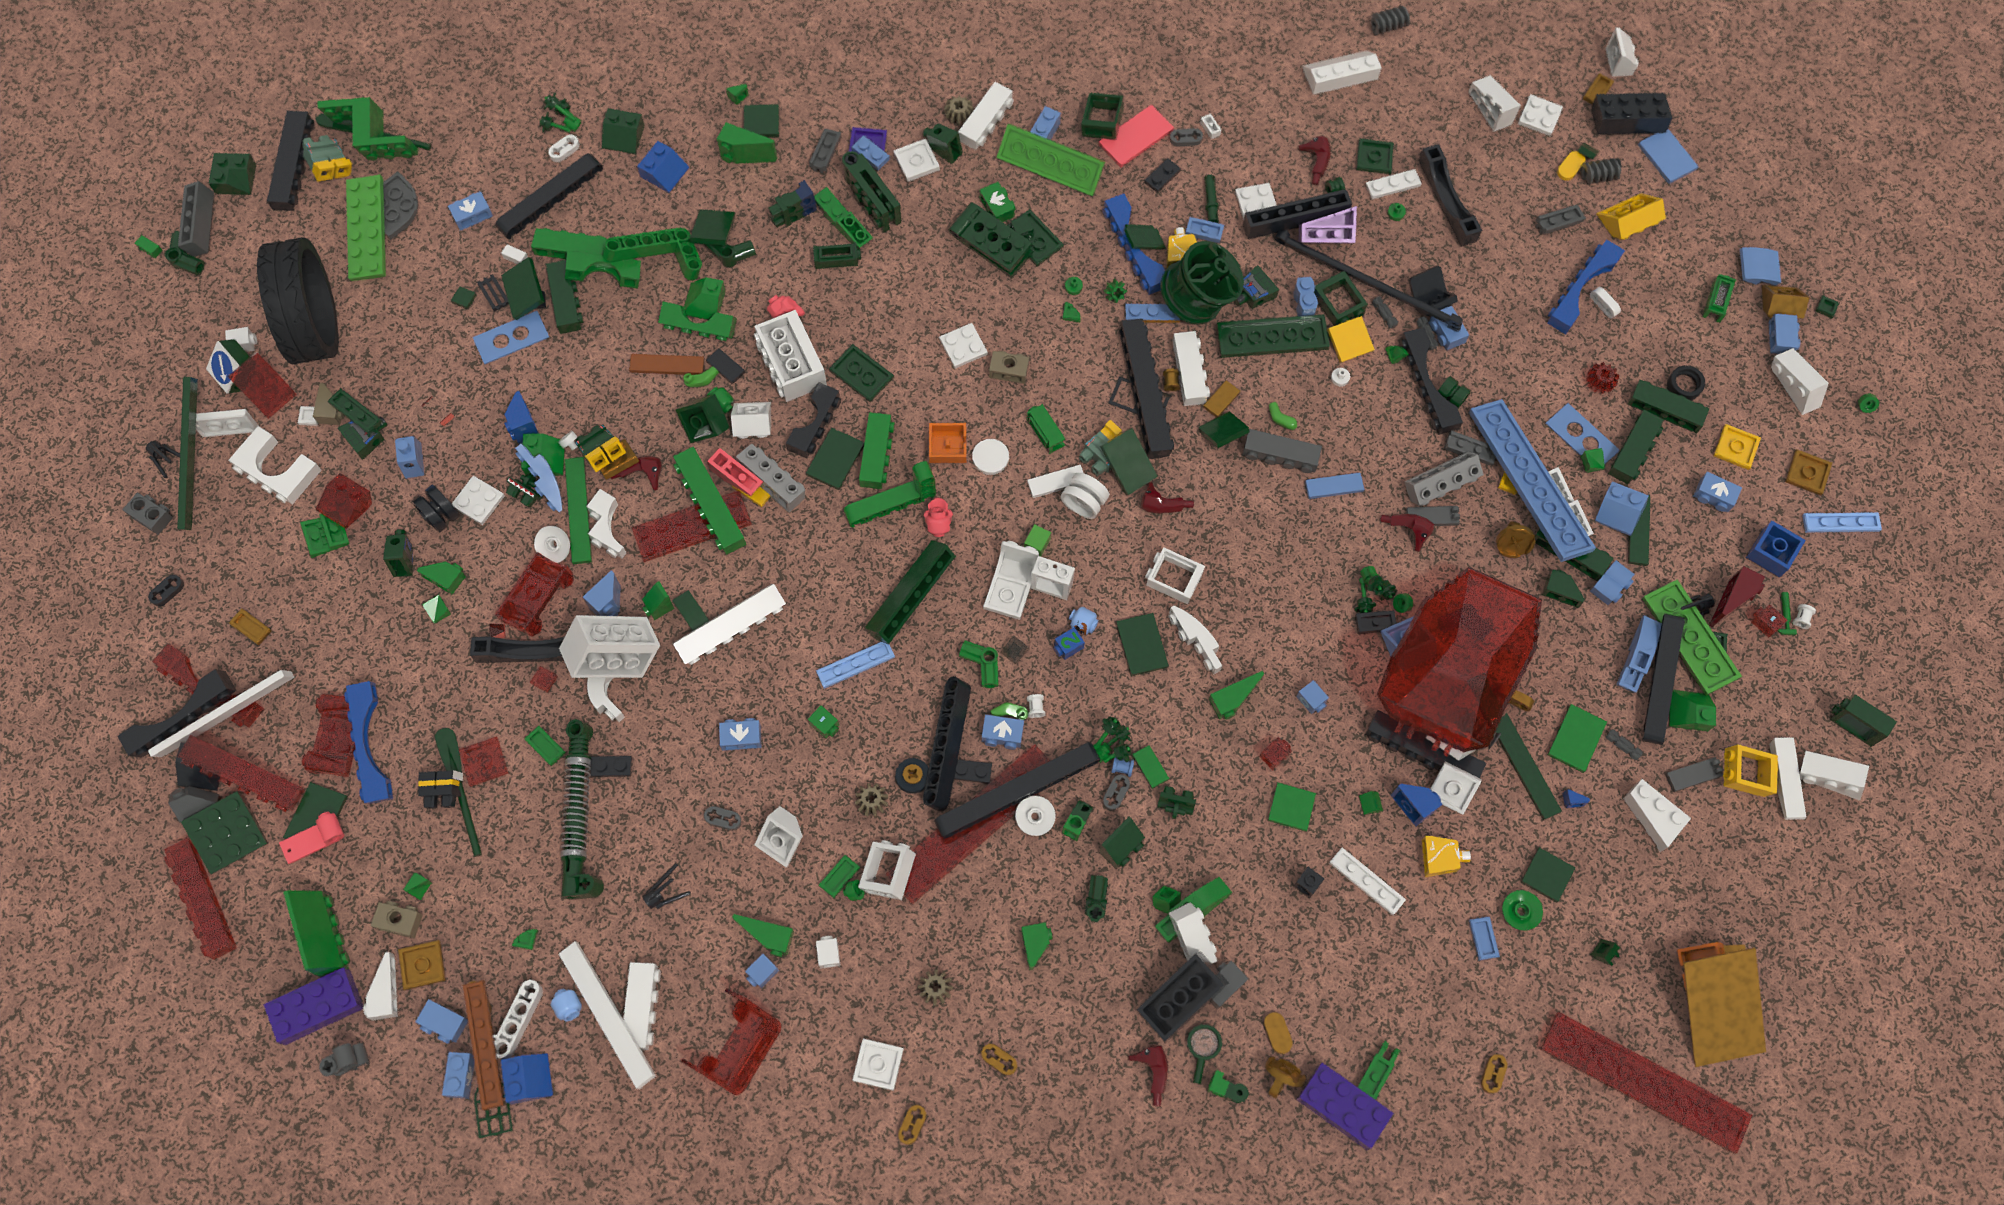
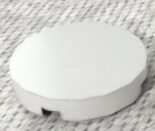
M986 439L980 441L975 446L972 452V461L977 470L986 475H995L1002 472L1007 466L1009 452L1001 441Z

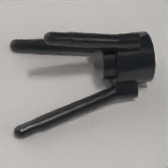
M156 440L149 442L145 449L150 454L149 458L154 462L162 476L167 478L164 469L157 459H164L170 464L172 461L166 456V451L179 458L180 453L169 448L166 444H160Z
M1708 593L1702 596L1697 595L1690 598L1693 603L1682 606L1680 609L1685 610L1696 606L1698 611H1701L1700 614L1704 616L1710 613L1709 609L1715 606V601Z
M677 863L642 896L650 909H653L655 906L657 909H660L664 905L691 894L688 891L661 902L664 897L660 892L673 882V878H670L663 885L661 884L676 869Z

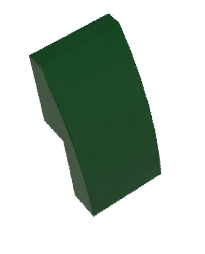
M689 590L672 600L692 631L709 622Z

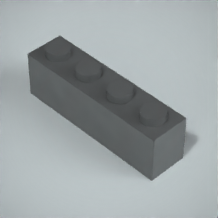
M199 181L184 186L178 247L194 257L208 253L214 192Z
M1249 429L1250 432L1247 434L1242 456H1246L1249 460H1263L1270 465L1280 464L1286 469L1297 468L1301 469L1304 473H1315L1322 446Z

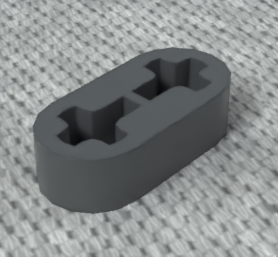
M1196 128L1176 129L1170 134V143L1176 147L1197 146L1201 144L1203 139L1202 131Z
M1117 775L1112 780L1103 799V805L1107 810L1115 811L1120 807L1130 786L1128 777ZM1124 780L1126 787H1121L1119 792L1116 791L1118 784L1115 782ZM1114 794L1117 795L1115 799L1117 804L1108 805L1109 801L1107 798L1111 799Z
M712 806L704 812V819L711 826L735 831L742 824L740 815L734 811ZM716 811L717 816H720L721 819L714 818L711 821L708 815ZM735 816L738 822L737 824L733 823L732 826H730L728 821L724 820L725 818L732 819Z

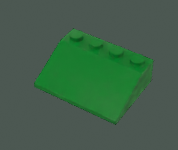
M284 891L283 894L304 970L321 978L343 967L349 970L347 964L350 963V958L347 952L343 951L342 945L345 944L343 935L338 933L337 930L339 920L331 909L334 906L332 897L323 891Z

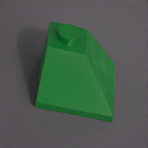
M705 277L692 282L684 304L686 315L709 320L715 312L719 313L726 292L724 281Z
M1673 690L1669 710V727L1708 732L1716 726V706L1710 695L1706 696L1704 693Z

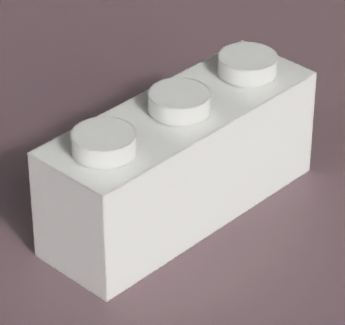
M1188 903L1170 912L1169 916L1187 961L1195 953L1202 952L1211 963L1216 962L1215 953L1217 950L1213 942L1208 938L1210 932L1207 926L1203 925L1202 919H1204L1200 908H1195L1191 903Z

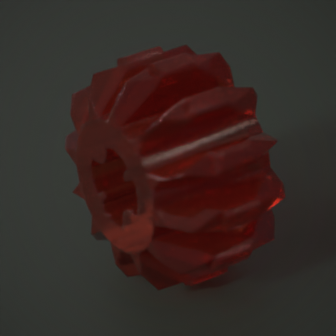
M1604 362L1600 365L1597 363L1593 365L1587 372L1586 381L1590 382L1589 388L1594 386V392L1600 389L1601 394L1606 391L1611 392L1618 384L1619 374H1616L1617 368L1612 369L1611 364L1606 366Z

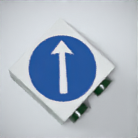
M235 339L216 342L206 369L228 394L242 392L246 389L256 363Z

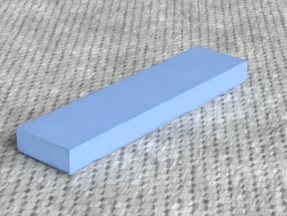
M1879 512L1804 513L1802 515L1805 532H1880L1882 530Z
M880 642L818 669L816 673L825 689L895 658V655L890 645Z

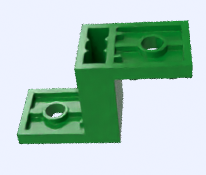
M370 97L318 101V109L332 122L352 121L353 147L367 160L374 161L377 158L394 159L395 157L411 158L418 155V148L405 135L384 137L383 110Z

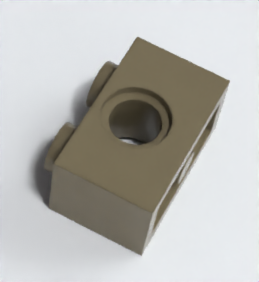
M993 351L989 378L1025 384L1029 357L1023 354L1015 355L1005 351Z
M387 901L386 904L379 902L371 927L376 930L415 939L423 916L417 912L418 908L407 905L406 908L398 907V903ZM401 914V920L398 923H394L395 917Z

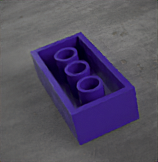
M344 967L264 1004L276 1041L282 1045L292 1043L364 1009L352 973Z
M1320 1063L1296 1099L1365 1150L1372 1149L1394 1114L1324 1063Z

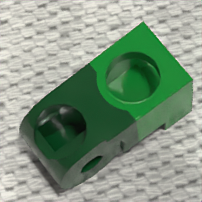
M1079 800L1063 826L1062 834L1078 841L1094 807Z
M1215 1070L1207 1089L1208 1092L1234 1103H1242L1248 1098L1249 1091L1244 1084H1234L1222 1079L1224 1073Z

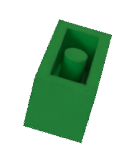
M143 235L135 242V245L140 250L155 259L163 251L159 245Z

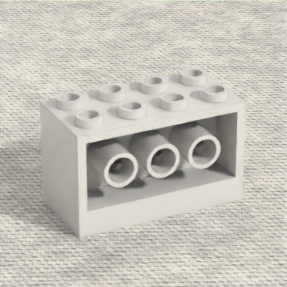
M796 310L755 326L756 333L754 338L757 349L763 355L764 364L770 370L771 379L777 385L780 398L784 397L786 402L815 391L819 382L827 385L824 368Z
M576 615L559 650L572 678H643L660 644L647 617Z

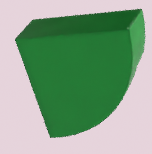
M1065 302L1062 320L1080 322V313L1072 304Z
M1388 346L1385 348L1391 364L1398 363L1409 355L1401 346Z
M529 929L514 939L512 946L533 950L538 930Z

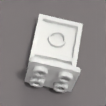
M1013 541L1002 542L999 561L983 609L1018 620L1021 619L1031 588L1032 571L1039 556V552L1035 548L1030 546L1022 547Z

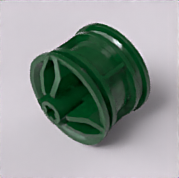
M1199 241L1186 250L1181 260L1170 265L1164 271L1160 287L1166 305L1178 318L1190 324L1202 325L1212 321L1222 307L1234 302L1240 296L1244 286V278L1239 263L1227 249L1214 242Z

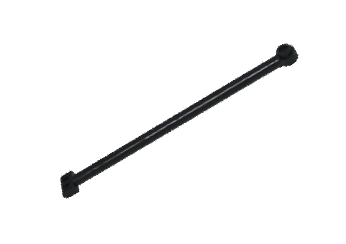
M1286 230L1279 231L1274 237L1275 241L1283 246L1297 250L1340 272L1345 271L1348 276L1448 324L1447 327L1456 332L1461 330L1463 319L1454 313L1449 315L1304 245L1290 238V233Z

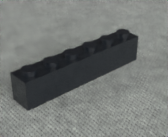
M287 110L267 197V203L272 210L294 211L295 205L298 204L297 193L302 187L300 179L301 175L305 173L303 139L311 138L310 133L315 126L314 120L306 111Z
M1347 189L1246 212L1243 228L1248 240L1278 233L1281 230L1296 229L1301 224L1350 209L1352 201Z
M1377 710L1365 735L1369 736L1368 739L1374 743L1381 742L1387 745L1386 748L1390 751H1399L1405 754V758L1411 761L1418 760L1429 770L1436 769L1440 771L1446 761L1480 778L1486 766V762L1471 755L1457 760L1426 738L1427 733L1380 710Z

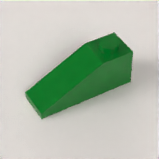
M1258 672L1210 694L1209 701L1219 719L1225 718V720L1236 715L1235 712H1237L1262 680L1264 672Z
M733 914V920L765 949L771 951L770 955L782 958V955L788 956L794 935L793 928Z

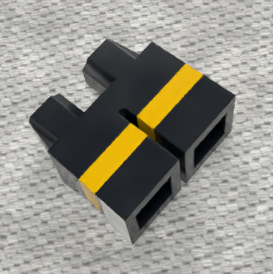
M454 770L419 772L418 796L423 797L424 808L436 809L438 798H442L441 807L455 808L456 797H461L459 782L463 781V773Z

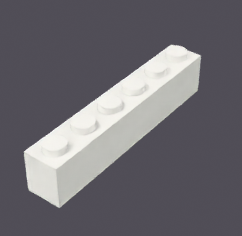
M770 584L675 641L672 645L684 664L689 662L692 665L700 660L699 656L703 653L708 655L717 649L715 646L723 643L725 645L732 641V636L738 632L741 635L750 630L749 626L756 623L758 625L767 619L765 616L771 612L773 615L783 610L782 606L786 603L775 585Z

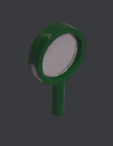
M1204 1024L1194 1027L1187 1037L1188 1050L1194 1058H1197L1193 1083H1198L1199 1085L1202 1082L1205 1061L1215 1058L1222 1048L1220 1033L1214 1027Z

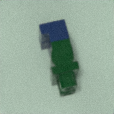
M805 180L798 183L799 188L795 191L785 193L781 198L779 196L775 197L776 204L768 207L771 221L776 228L783 224L788 227L792 225L791 222H796L817 211L814 193Z

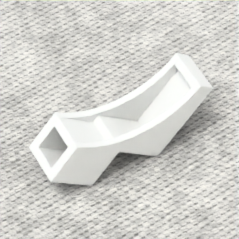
M599 489L586 506L590 513L589 516L597 521L588 535L594 546L599 549L602 546L607 549L606 552L613 558L618 556L623 559L626 551L614 539L611 531V521L618 503L613 496Z

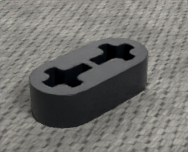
M177 575L166 577L151 590L148 595L149 601L155 606L165 605L183 589L184 581ZM172 581L176 582V587L172 586ZM159 594L162 598L158 600L155 596Z

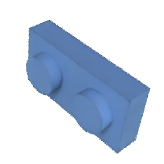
M865 136L852 146V151L858 154L862 153L876 170H879L890 160V156Z
M1190 217L1185 234H1193L1195 238L1220 243L1224 225Z

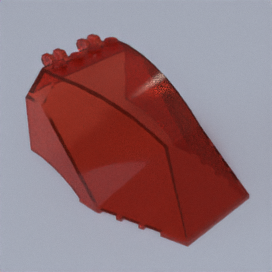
M1471 567L1459 573L1454 580L1446 582V585L1441 589L1437 588L1431 596L1427 595L1418 607L1408 629L1391 655L1377 692L1389 717L1399 722L1395 732L1399 733L1402 731L1404 724L1410 727L1406 736L1411 739L1415 730L1422 732L1436 740L1432 747L1434 751L1443 742L1448 745L1445 747L1443 754L1447 757L1452 748L1467 752L1489 747L1538 648L1537 639L1539 637L1538 627L1540 625L1539 616L1542 599Z

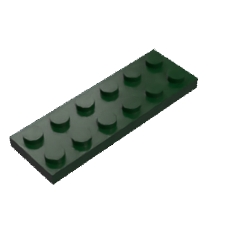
M1325 314L1217 322L1216 324L1221 358L1329 350L1330 348Z

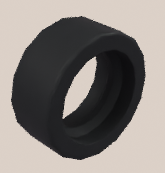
M1689 365L1677 367L1667 380L1669 392L1684 396L1691 401L1695 400L1705 387V378L1702 372ZM1679 375L1691 377L1696 383V389L1693 392L1682 390L1677 385L1676 378Z

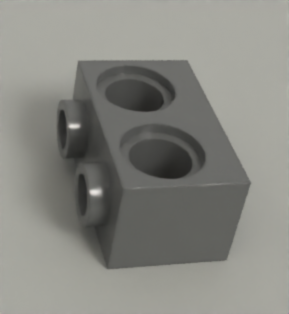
M138 492L122 509L129 517L157 535L173 519L169 514L170 510L163 504L158 506L152 497L147 494L143 496Z

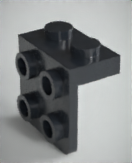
M1438 265L1409 279L1412 297L1438 310L1445 309L1458 302L1457 295L1446 290L1442 268ZM1416 309L1417 312H1419V313H1421V314H1424V315H1426V316H1430V315H1428V314H1426V313H1424V312H1422V311Z

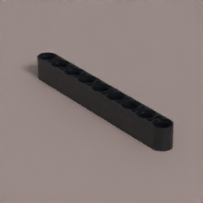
M1088 742L942 814L934 820V823L942 838L947 839L1023 801L1025 798L1033 796L1092 767L1101 759L1092 742Z

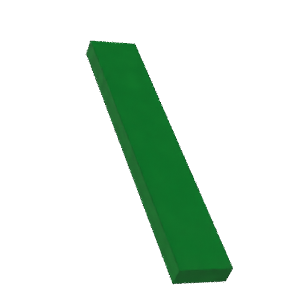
M584 457L565 459L572 564L592 562L591 539L588 535L590 525L589 512L586 507L588 505L585 459Z

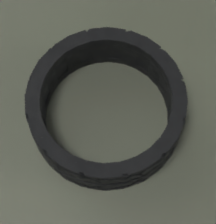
M305 237L261 245L257 254V277L260 297L270 332L281 355L291 365L335 357L339 347L337 313L325 268L314 245Z

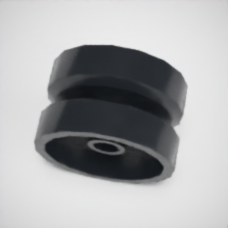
M433 484L425 490V495L430 502L420 495L411 501L421 517L439 533L447 528V523L441 517L442 515L450 522H454L460 517L455 507Z

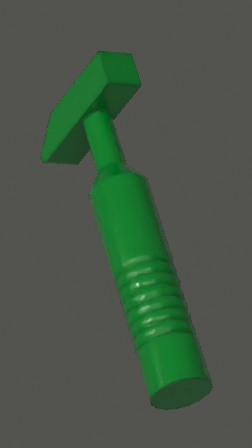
M1782 592V615L1786 629H1778L1777 632L1782 635H1796L1797 629H1790L1789 625L1791 621L1789 592Z

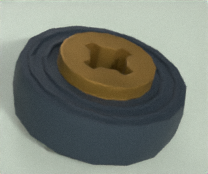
M918 758L904 760L896 769L895 779L897 785L906 793L916 794L922 792L925 789L929 767Z

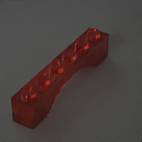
M167 644L152 661L158 666L156 670L164 676L168 674L173 676L171 680L180 687L183 684L188 686L186 690L193 695L198 679L191 668L190 659L170 644ZM240 694L231 695L228 700L219 702L216 706L220 707ZM253 702L233 714L231 721L239 727L245 725L250 728L264 711V708Z

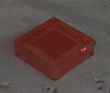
M540 666L530 684L548 693L558 676Z

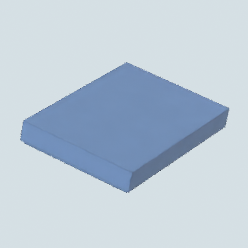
M1669 129L1666 133H1656L1638 144L1668 184L1697 170L1699 167Z

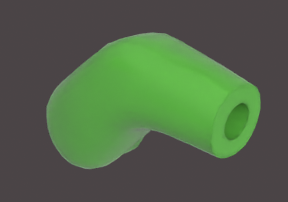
M712 366L698 375L687 373L683 377L684 384L688 387L707 386L718 375L719 371Z
M1277 402L1269 404L1271 418L1275 424L1289 430L1297 428L1296 419L1281 413Z
M1008 702L990 710L992 716L1011 715L1020 720L1028 717V710L1025 707Z

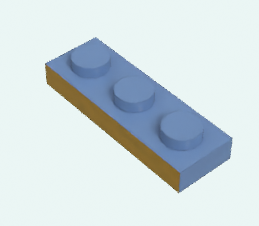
M1166 304L1125 305L1126 320L1143 318L1144 323H1180V318Z

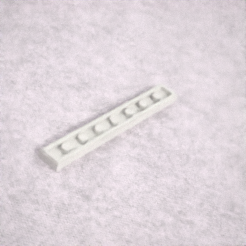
M280 670L152 747L148 751L150 756L163 757L179 748L181 742H189L295 678L292 671Z
M574 941L560 952L559 956L635 1087L640 1089L656 1077L579 943Z

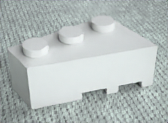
M1491 75L1472 82L1469 93L1492 130L1495 132L1512 125L1521 105Z
M1794 349L1774 356L1771 366L1772 371L1776 374L1800 413L1804 415L1820 408L1829 383Z
M1806 751L1800 779L1807 784H1816L1860 800L1869 766Z
M1643 779L1637 782L1623 798L1636 818L1644 826L1647 834L1653 839L1660 852L1669 847L1691 819Z

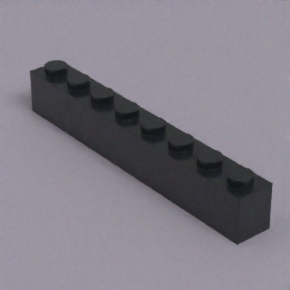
M1143 318L1122 320L1118 330L1146 455L1149 459L1169 457L1172 450H1174V441L1170 439V424L1166 421V407L1162 404L1163 393L1158 387L1159 376L1155 373L1154 369L1155 359L1151 356L1152 346L1151 342L1147 339V325H1144Z

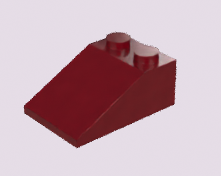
M1745 566L1737 571L1729 579L1709 626H1715L1749 600L1752 601L1756 594H1760L1765 586L1763 584L1765 576Z

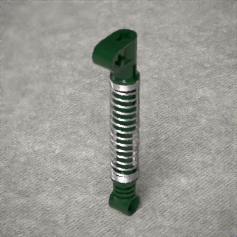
M574 719L566 726L570 747L565 759V766L571 769L565 770L570 775L564 777L570 780L564 783L570 786L564 789L569 794L563 795L565 798H569V800L563 801L564 804L569 806L563 807L566 813L562 814L565 817L562 820L565 823V826H562L565 832L562 833L564 839L561 841L564 842V845L561 848H564V850L560 852L561 861L563 862L561 898L567 900L595 898L601 895L604 890V883L600 878L583 874V863L587 858V849L585 848L587 842L585 840L588 837L585 834L588 832L586 829L588 826L586 822L588 817L586 815L589 813L587 810L589 798L587 796L590 794L587 791L590 788L588 785L590 779L588 777L591 775L588 772L591 770V757L589 756L588 746L589 740L593 736V728L585 722Z

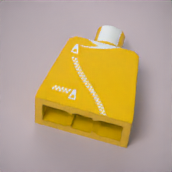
M1182 227L1176 228L1174 235L1169 236L1166 268L1181 260L1186 250L1197 242L1195 235L1185 234V229Z
M1425 836L1422 839L1425 877L1457 872L1461 867L1460 862H1470V851L1459 850L1457 840L1434 836Z

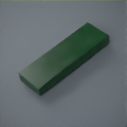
M341 388L328 400L331 406L368 435H371L383 423L379 417Z

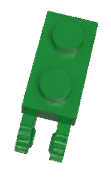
M1386 1041L1382 1043L1380 1049L1374 1055L1357 1086L1375 1100L1395 1065L1394 1062L1400 1053V1050L1395 1048L1389 1060L1383 1058L1382 1056L1389 1045Z

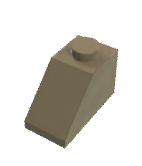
M324 383L319 385L313 418L318 424L340 425L341 419H344L345 416L328 403L333 394Z

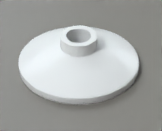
M546 526L536 534L534 541L535 550L543 561L556 564L568 556L570 541L567 534L561 528Z
M1040 796L1025 798L1016 809L1017 825L1028 835H1043L1054 825V807L1047 799ZM1033 813L1038 814V820H1033L1031 815Z

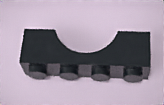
M820 382L811 396L812 405L818 411L816 419L806 427L794 428L786 442L788 451L806 459L815 452L818 438L821 439L823 437L826 423L829 424L831 422L834 408L838 409L841 403L839 390Z

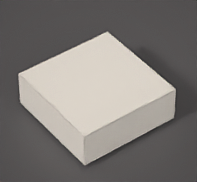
M300 407L299 425L318 426V423L313 418L314 407Z

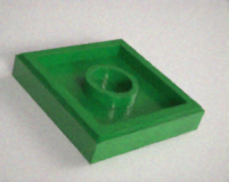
M1278 782L1268 821L1307 832L1316 793Z

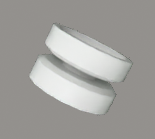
M1076 473L1070 480V486L1064 489L1060 498L1070 510L1084 518L1094 519L1100 512V506L1105 504L1110 494L1106 487L1095 478L1084 473Z

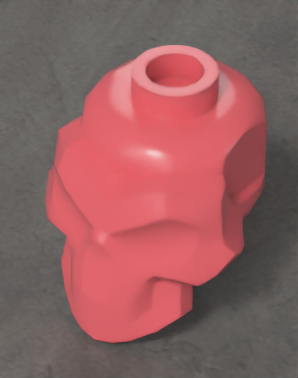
M775 295L768 300L770 304L767 306V311L772 318L796 310L798 316L805 314L804 310L789 296L783 295L778 297Z
M936 497L929 502L928 510L924 512L923 516L928 525V532L935 537H942L950 531L953 513L948 509V503L944 499Z

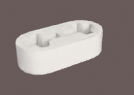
M567 135L551 146L548 151L551 160L561 162L574 153L580 146L577 137Z
M1598 287L1590 293V298L1609 318H1613L1621 312L1619 304L1603 288Z

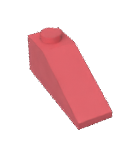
M721 448L707 461L709 469L713 473L749 496H752L763 484L762 480Z

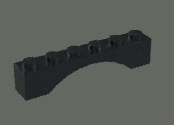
M1436 144L1423 148L1418 161L1460 246L1477 242L1482 229L1475 215L1471 214L1460 201L1453 187L1446 157L1440 145Z
M1425 328L1404 332L1399 345L1409 354L1406 356V363L1412 368L1414 382L1418 383L1419 396L1424 398L1425 411L1431 415L1432 428L1437 430L1438 435L1459 430L1463 421L1457 406L1447 401L1437 391L1429 377L1426 358L1430 340Z
M565 636L538 641L471 637L470 656L476 663L564 661L559 648Z
M214 669L198 681L190 700L174 716L153 725H133L117 737L128 756L144 757L149 754V749L166 740L171 735L176 734L187 724L194 723L203 713L212 711L215 705L228 700L231 694L237 690L226 671Z

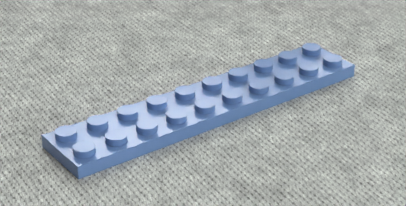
M1503 399L1471 408L1469 411L1470 416L1560 562L1593 552L1596 548Z

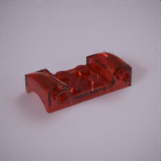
M537 552L495 616L501 622L533 637L539 634L542 630L540 614L558 587L565 589L572 585L574 581L573 572L568 566L555 563Z
M322 694L316 700V709L321 714L314 748L313 751H308L307 754L303 755L302 766H304L307 772L312 774L322 773L349 777L354 757L353 751L356 749L355 742L352 741L350 731L353 728L352 722H349L347 712L350 711L349 703L346 702L345 696Z

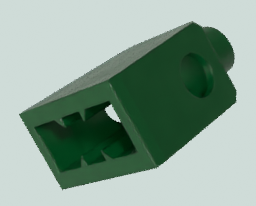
M940 123L936 124L932 129L927 127L923 131V137L928 139L931 150L951 165L963 154L959 132Z

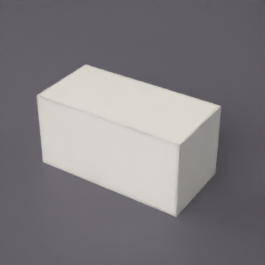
M1211 114L1201 118L1200 124L1210 139L1221 135V129Z
M508 244L501 252L503 258L519 264L528 257L525 252Z

